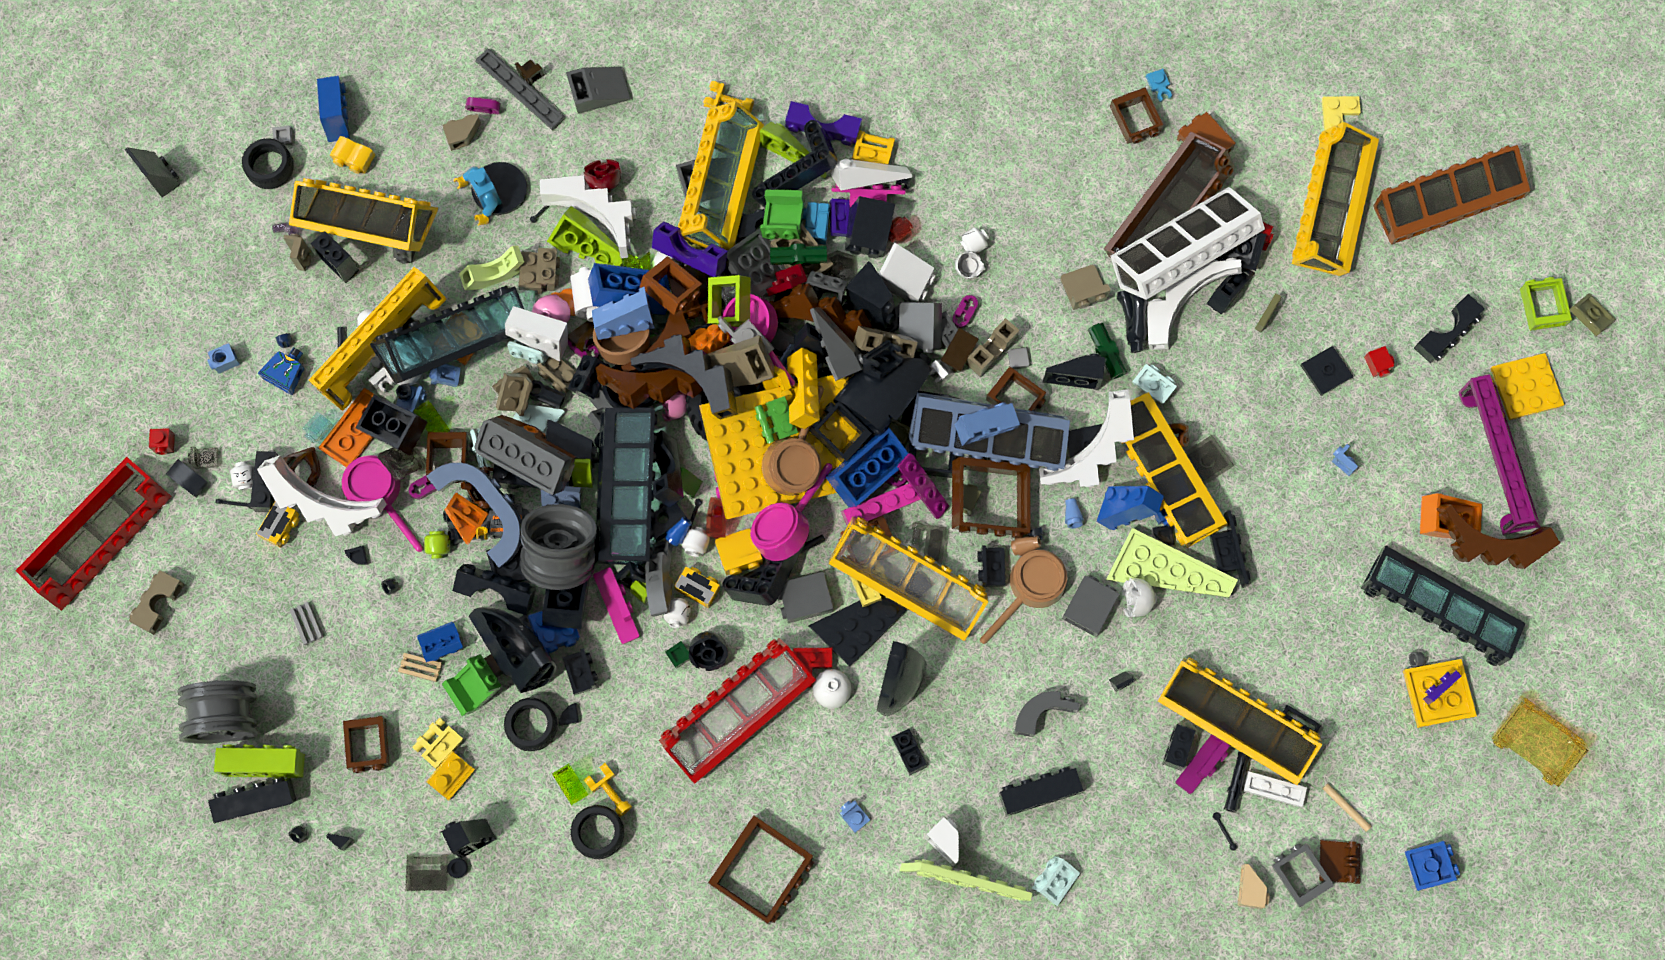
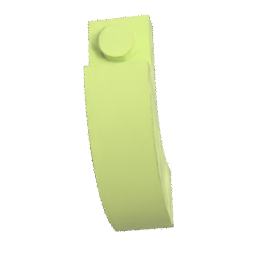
M511 246L501 257L485 264L468 265L459 273L464 289L478 290L509 280L520 272L519 267L524 263L519 246Z

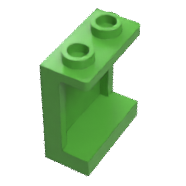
M765 190L766 207L763 225L760 226L762 237L767 239H800L805 204L803 191Z
M481 654L468 658L466 660L468 664L455 677L447 679L442 683V686L462 716L477 711L502 687Z

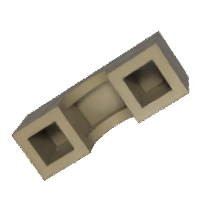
M1005 318L994 329L987 342L983 346L980 344L968 357L966 365L981 377L1018 338L1020 330Z
M858 326L853 343L861 350L871 351L886 340H890L891 343L902 348L901 352L895 350L897 355L903 358H913L918 342L909 336Z
M159 570L158 574L152 577L148 590L144 591L141 595L137 608L132 610L129 622L154 635L164 619L155 612L156 602L164 597L175 601L185 584Z

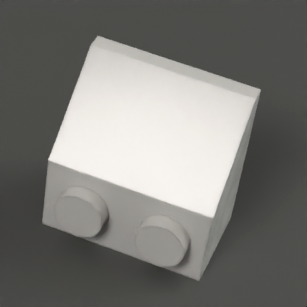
M943 817L926 835L925 839L954 867L959 861L958 831L956 830L958 826L950 818L946 820Z

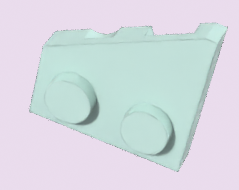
M528 404L524 416H519L516 413L513 419L535 426L546 434L547 420L558 423L565 414V411Z

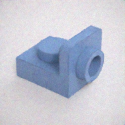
M445 364L430 370L429 378L432 379L431 384L436 385L440 383L457 387L461 368Z
M1346 444L1344 448L1339 446L1333 453L1335 458L1332 462L1350 476L1358 466L1353 458L1344 454L1350 447V445Z
M848 801L840 808L842 810L840 816L854 833L870 821L856 801L852 803Z

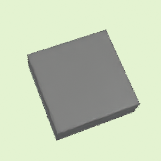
M291 125L272 127L273 139L280 141L284 145L293 144Z
M1027 348L1007 351L1011 368L1029 367Z

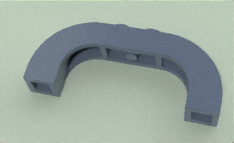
M465 463L445 464L426 476L439 492H443L457 481L465 480L470 482L503 524L502 538L498 544L487 552L499 568H503L515 557L522 543V521L512 505L513 500L507 493L505 495L500 490L501 485L495 478L491 479L480 468Z

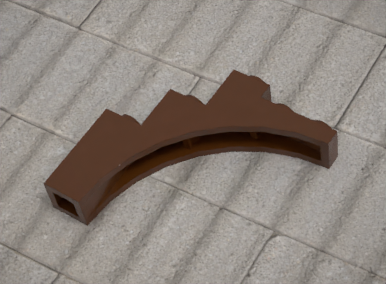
M668 275L671 293L678 298L687 289ZM698 299L689 302L685 310H680L675 315L670 312L663 332L645 353L652 352L658 347H665L664 340L669 339L673 335H683L686 339L691 337L685 319H695L699 314H702ZM631 362L621 366L624 372L644 373L657 370L650 369L640 372L631 366Z
M810 283L798 284L792 288L790 296H785L775 302L769 301L776 311L777 318H797L811 322L814 321L810 309L821 307L852 342H854L858 326L874 329L863 309L853 310L846 314L836 296L831 298L825 297L819 301Z
M603 364L596 367L599 383L618 393L620 402L632 409H635L649 396L664 404L679 390L692 398L703 390L692 376L678 370L669 369L659 372L633 373L612 369Z
M1442 504L1437 508L1440 520L1448 527L1451 538L1456 540L1450 546L1453 550V556L1460 562H1470L1480 555L1482 561L1487 565L1497 566L1508 558L1509 563L1513 567L1526 569L1560 544L1551 527H1540L1529 534L1517 538L1498 539L1485 535L1471 527L1459 516L1452 505Z

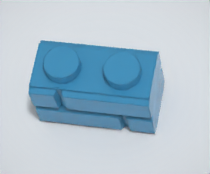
M808 202L807 208H804L803 219L806 220L804 227L817 244L826 245L830 205Z

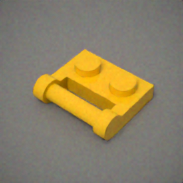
M859 130L852 160L889 165L895 138H883L866 134L865 131ZM868 141L876 144H881L887 146V148L869 145L862 142Z

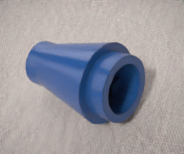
M682 517L679 522L666 532V540L674 546L682 544L692 522Z

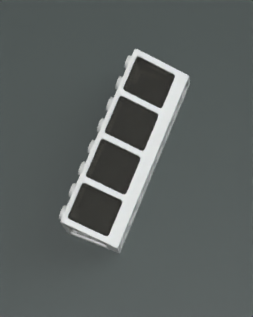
M1228 187L1111 255L1119 287L1147 300L1265 230L1261 213L1232 188Z

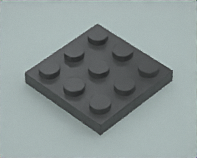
M760 228L727 250L726 266L733 276L751 277L750 294L758 297L766 294V289L773 286L772 282L777 281L775 273L786 269L784 265H770L771 245L766 238L762 237Z

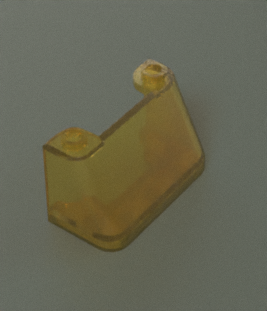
M1522 695L1517 699L1492 735V742L1500 749H1503V747L1510 748L1539 769L1544 775L1542 779L1551 786L1555 784L1559 787L1589 751L1587 743L1581 737Z

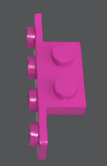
M835 184V186L832 185L831 192H850L849 206L851 207L859 196L887 202V194H906V189L902 188V185H891V188L883 187V184H874L872 187L863 186L840 190L837 184Z
M609 567L594 573L593 577L621 644H626L639 638L640 636L631 617V613L634 611L630 602L625 603L623 596L626 595L622 584L618 585L612 569Z

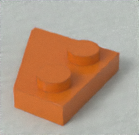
M458 493L453 495L444 509L467 545L475 536L476 529L482 525L488 515L487 512Z

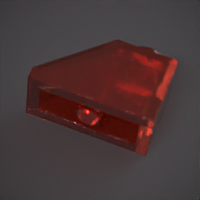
M710 497L706 518V534L716 539L725 538L728 519L725 518L722 501L720 498Z

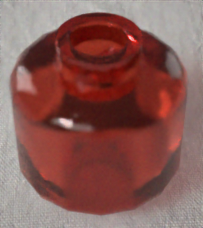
M905 216L895 217L891 223L888 239L892 243L902 244L912 236L913 225Z

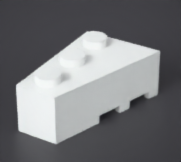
M513 306L505 323L506 335L560 361L568 345L567 323Z

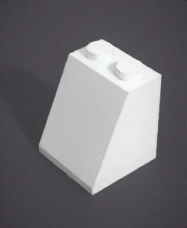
M896 243L893 244L879 272L880 277L891 294L911 303H919L920 300L924 302L928 293L926 288L928 285L932 286L936 275H933L934 267Z

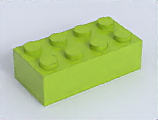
M225 744L222 748H216L214 772L223 777L276 778L284 776V778H303L305 754L300 749L291 745H284L283 749H279L273 745H263V748H255L254 745H243L242 748H236L235 745Z

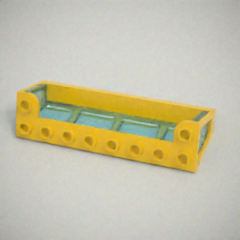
M736 101L711 108L707 113V119L678 224L684 240L703 248L714 244L729 250L734 246L760 144V130L764 127L760 120Z

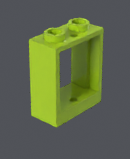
M735 275L708 278L709 324H719L718 317L721 316L722 287L736 286L735 317H724L731 327H740L746 320H750L751 277Z
M1548 277L1543 279V281L1528 280L1520 288L1530 331L1567 326L1572 321L1562 278ZM1553 289L1559 315L1536 318L1530 292Z

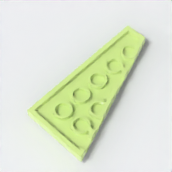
M1133 528L1106 579L1125 583L1126 580L1130 581L1129 578H1138L1147 581L1152 587L1227 598L1230 597L1238 579Z
M929 860L901 863V872H917L918 876L935 877V880L967 888H976L977 886L980 891L997 892V895L1021 901H1031L1032 893L1027 892L1026 888L1014 885V888L1007 886V882L996 880L994 883L989 881V877L978 875L976 878L971 876V872L952 870L953 867L947 865H934V862Z

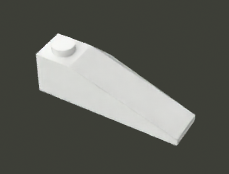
M849 159L837 162L831 171V177L840 190L912 178V174L907 167Z

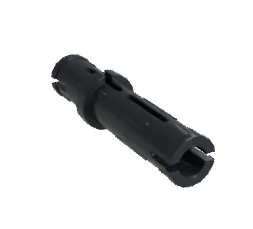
M1238 752L1231 784L1226 791L1228 795L1224 810L1233 813L1237 811L1239 797L1243 794L1242 786L1250 758L1242 752Z

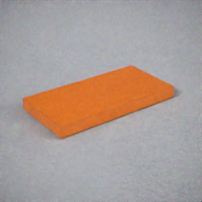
M363 388L318 447L319 450L346 468L352 461L359 458L373 439L355 428L372 396L375 395L366 388Z

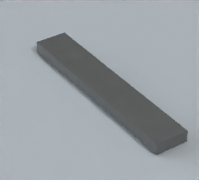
M489 48L475 59L477 64L552 131L565 119L556 108Z

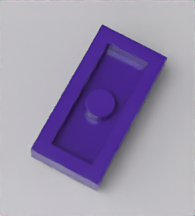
M831 198L829 201L831 236L846 237L850 209L849 200Z
M1457 671L1451 674L1446 672L1439 679L1441 683L1438 686L1433 684L1425 691L1427 695L1423 700L1428 705L1431 704L1453 685L1461 675Z

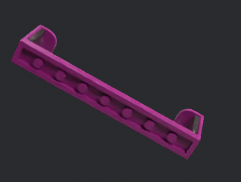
M1490 374L1471 378L1458 393L1465 407H1478L1511 514H1507L1500 519L1502 535L1539 528L1541 526L1496 383Z

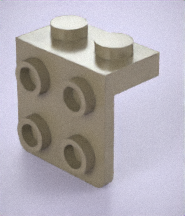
M1094 265L1063 274L1060 278L1073 310L1085 308L1095 302H1102L1108 298L1111 291L1108 284L1103 285Z

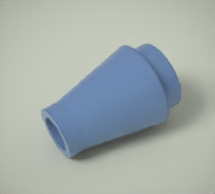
M1074 498L1066 500L1065 524H1067L1068 528L1072 529L1081 527L1084 518L1077 500Z

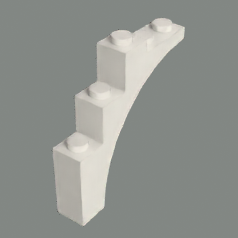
M584 175L540 179V195L543 206H572L594 216L613 234L619 246L620 257L628 258L631 242L630 238L627 239V235H630V227H634L633 219H636V209L632 208L631 200L613 202L612 195H608L607 188L590 189L587 183H585Z
M1229 258L1226 261L1212 260L1167 287L1165 301L1153 299L1147 302L1149 349H1169V338L1173 322L1187 299L1198 289L1216 279L1228 275L1241 274V260Z
M1128 390L1109 392V406L1106 419L1099 433L1084 450L1065 461L1064 469L1052 471L1048 470L1047 467L1039 468L1041 484L1052 485L1058 482L1071 483L1079 480L1080 487L1099 485L1097 464L1109 465L1116 462L1114 442L1134 440Z
M281 455L265 460L257 469L280 509L298 505L307 522L314 520L318 522L325 518L334 536L350 534L353 532L356 524L363 522L367 518H377L380 516L387 505L383 498L372 501H349L326 495L300 479L289 468Z

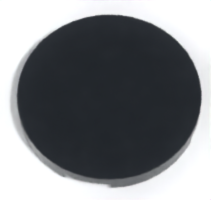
M494 162L484 166L483 168L501 200V204L497 205L491 215H502L517 210L523 204L527 195V183L523 173L516 166L506 162ZM471 187V192L475 203L481 210H483L480 201L478 200L475 192Z

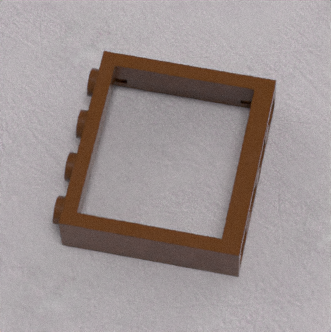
M959 457L953 460L952 529L959 530L960 533L976 531L978 535L994 533V536L997 537L1012 535V538L1023 537L1031 533L1030 466L1027 464L1014 465L1009 462H995ZM964 470L1017 476V527L963 522Z
M753 815L708 884L769 925L770 922L775 923L781 913L778 912L782 905L786 906L790 901L792 889H797L802 883L801 875L803 872H809L815 863L812 861L814 856ZM757 827L804 858V861L767 916L719 884Z

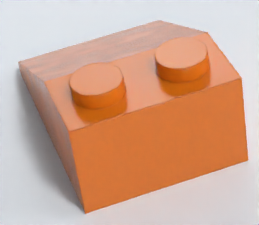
M1439 493L1422 496L1420 534L1452 539L1449 535L1448 527L1439 518L1437 508L1442 504L1452 505L1464 521L1481 532L1482 504Z

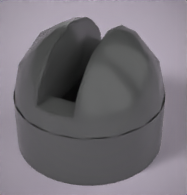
M1411 652L1409 663L1412 667L1423 666L1426 663V657L1422 652Z

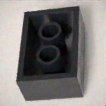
M373 395L355 428L410 456L428 422L408 410L377 395Z
M589 579L585 583L570 589H546L542 609V626L582 629Z

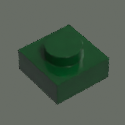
M682 641L665 651L676 669L690 660L689 652Z

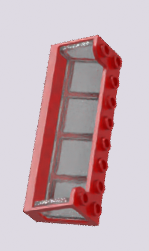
M780 638L770 641L762 653H756L749 664L742 665L736 671V675L722 682V687L717 691L713 690L710 692L702 704H696L691 709L689 715L681 717L676 722L675 727L671 730L667 729L661 734V739H659L661 745L694 784L816 681L788 645Z

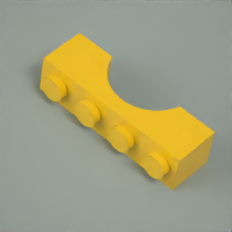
M801 348L787 357L788 373L798 379V391L794 401L789 406V423L806 429L820 420L817 354Z

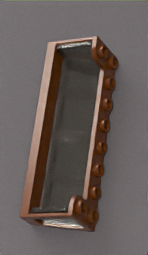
M1190 132L1104 247L1107 255L1111 258V255L1220 191L1223 183L1233 174L1235 168L1227 149ZM1184 236L1176 238L1159 248L1158 251L1168 258L1178 248ZM1151 253L1132 265L1134 271L1137 274H1141L1162 262V260L1154 253Z

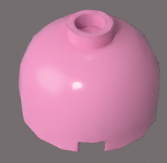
M546 295L533 305L532 312L566 323L570 320L568 303L562 300L560 296Z
M679 390L664 404L662 403L663 409L666 414H662L665 421L676 420L685 415L687 412V394H683Z

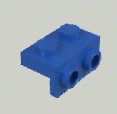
M454 622L417 635L426 663L436 661L444 655L455 653L463 648Z

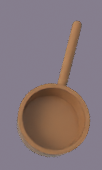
M595 329L593 331V341L599 353L606 361L612 364L625 365L631 362L630 358L636 357L640 353H645L650 347L649 329L600 340L597 338Z
M818 386L819 402L824 392L823 386ZM810 426L806 429L801 428L798 438L789 437L775 441L768 447L763 456L762 473L764 479L774 491L782 495L792 496L801 494L811 488L819 478L821 472L819 454L810 443L805 441Z
M1033 550L1024 554L1015 562L1010 572V586L1016 599L980 638L982 644H986L1022 603L1033 608H1045L1061 599L1067 587V571L1058 556L1046 550Z

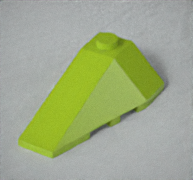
M572 206L562 215L547 240L548 243L563 253L568 254L571 250L580 253L578 258L585 259L586 256L595 258V262L599 264L620 266L625 259L620 257L619 247L587 216Z

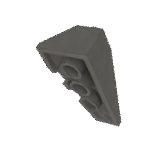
M821 307L810 309L816 330L822 334L823 338L820 343L827 350L828 356L825 358L835 381L850 378L863 370L864 354L861 353Z

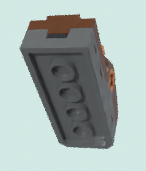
M504 415L482 422L474 446L478 455L551 495L564 491L575 466L576 456L547 441L546 434L540 429Z

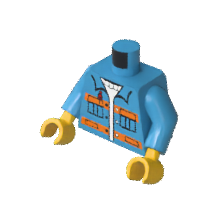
M473 166L463 176L455 178L454 182L458 181L459 183L457 189L466 187L468 182L470 183L483 207V214L475 215L474 219L475 221L479 220L478 226L486 225L489 223L488 217L491 216L497 205L501 204V200L485 169Z

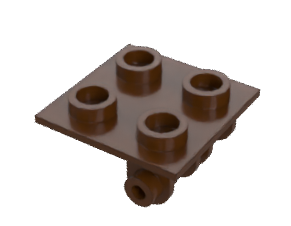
M1320 840V865L1332 882L1360 884L1361 843ZM1319 874V881H1324Z

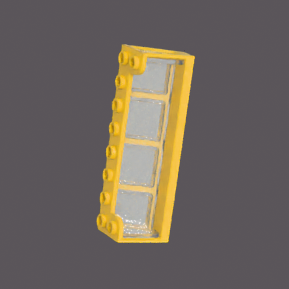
M852 516L829 559V564L965 641L989 602L985 592L986 589L979 584L974 586L968 582V578L961 574L957 576L951 573L952 569L943 564L942 566L937 565L932 557L928 555L923 557L918 554L919 551L910 545L908 547L902 545V541L897 537H888L881 528L877 526L873 528L867 525L868 522L859 516L857 518Z

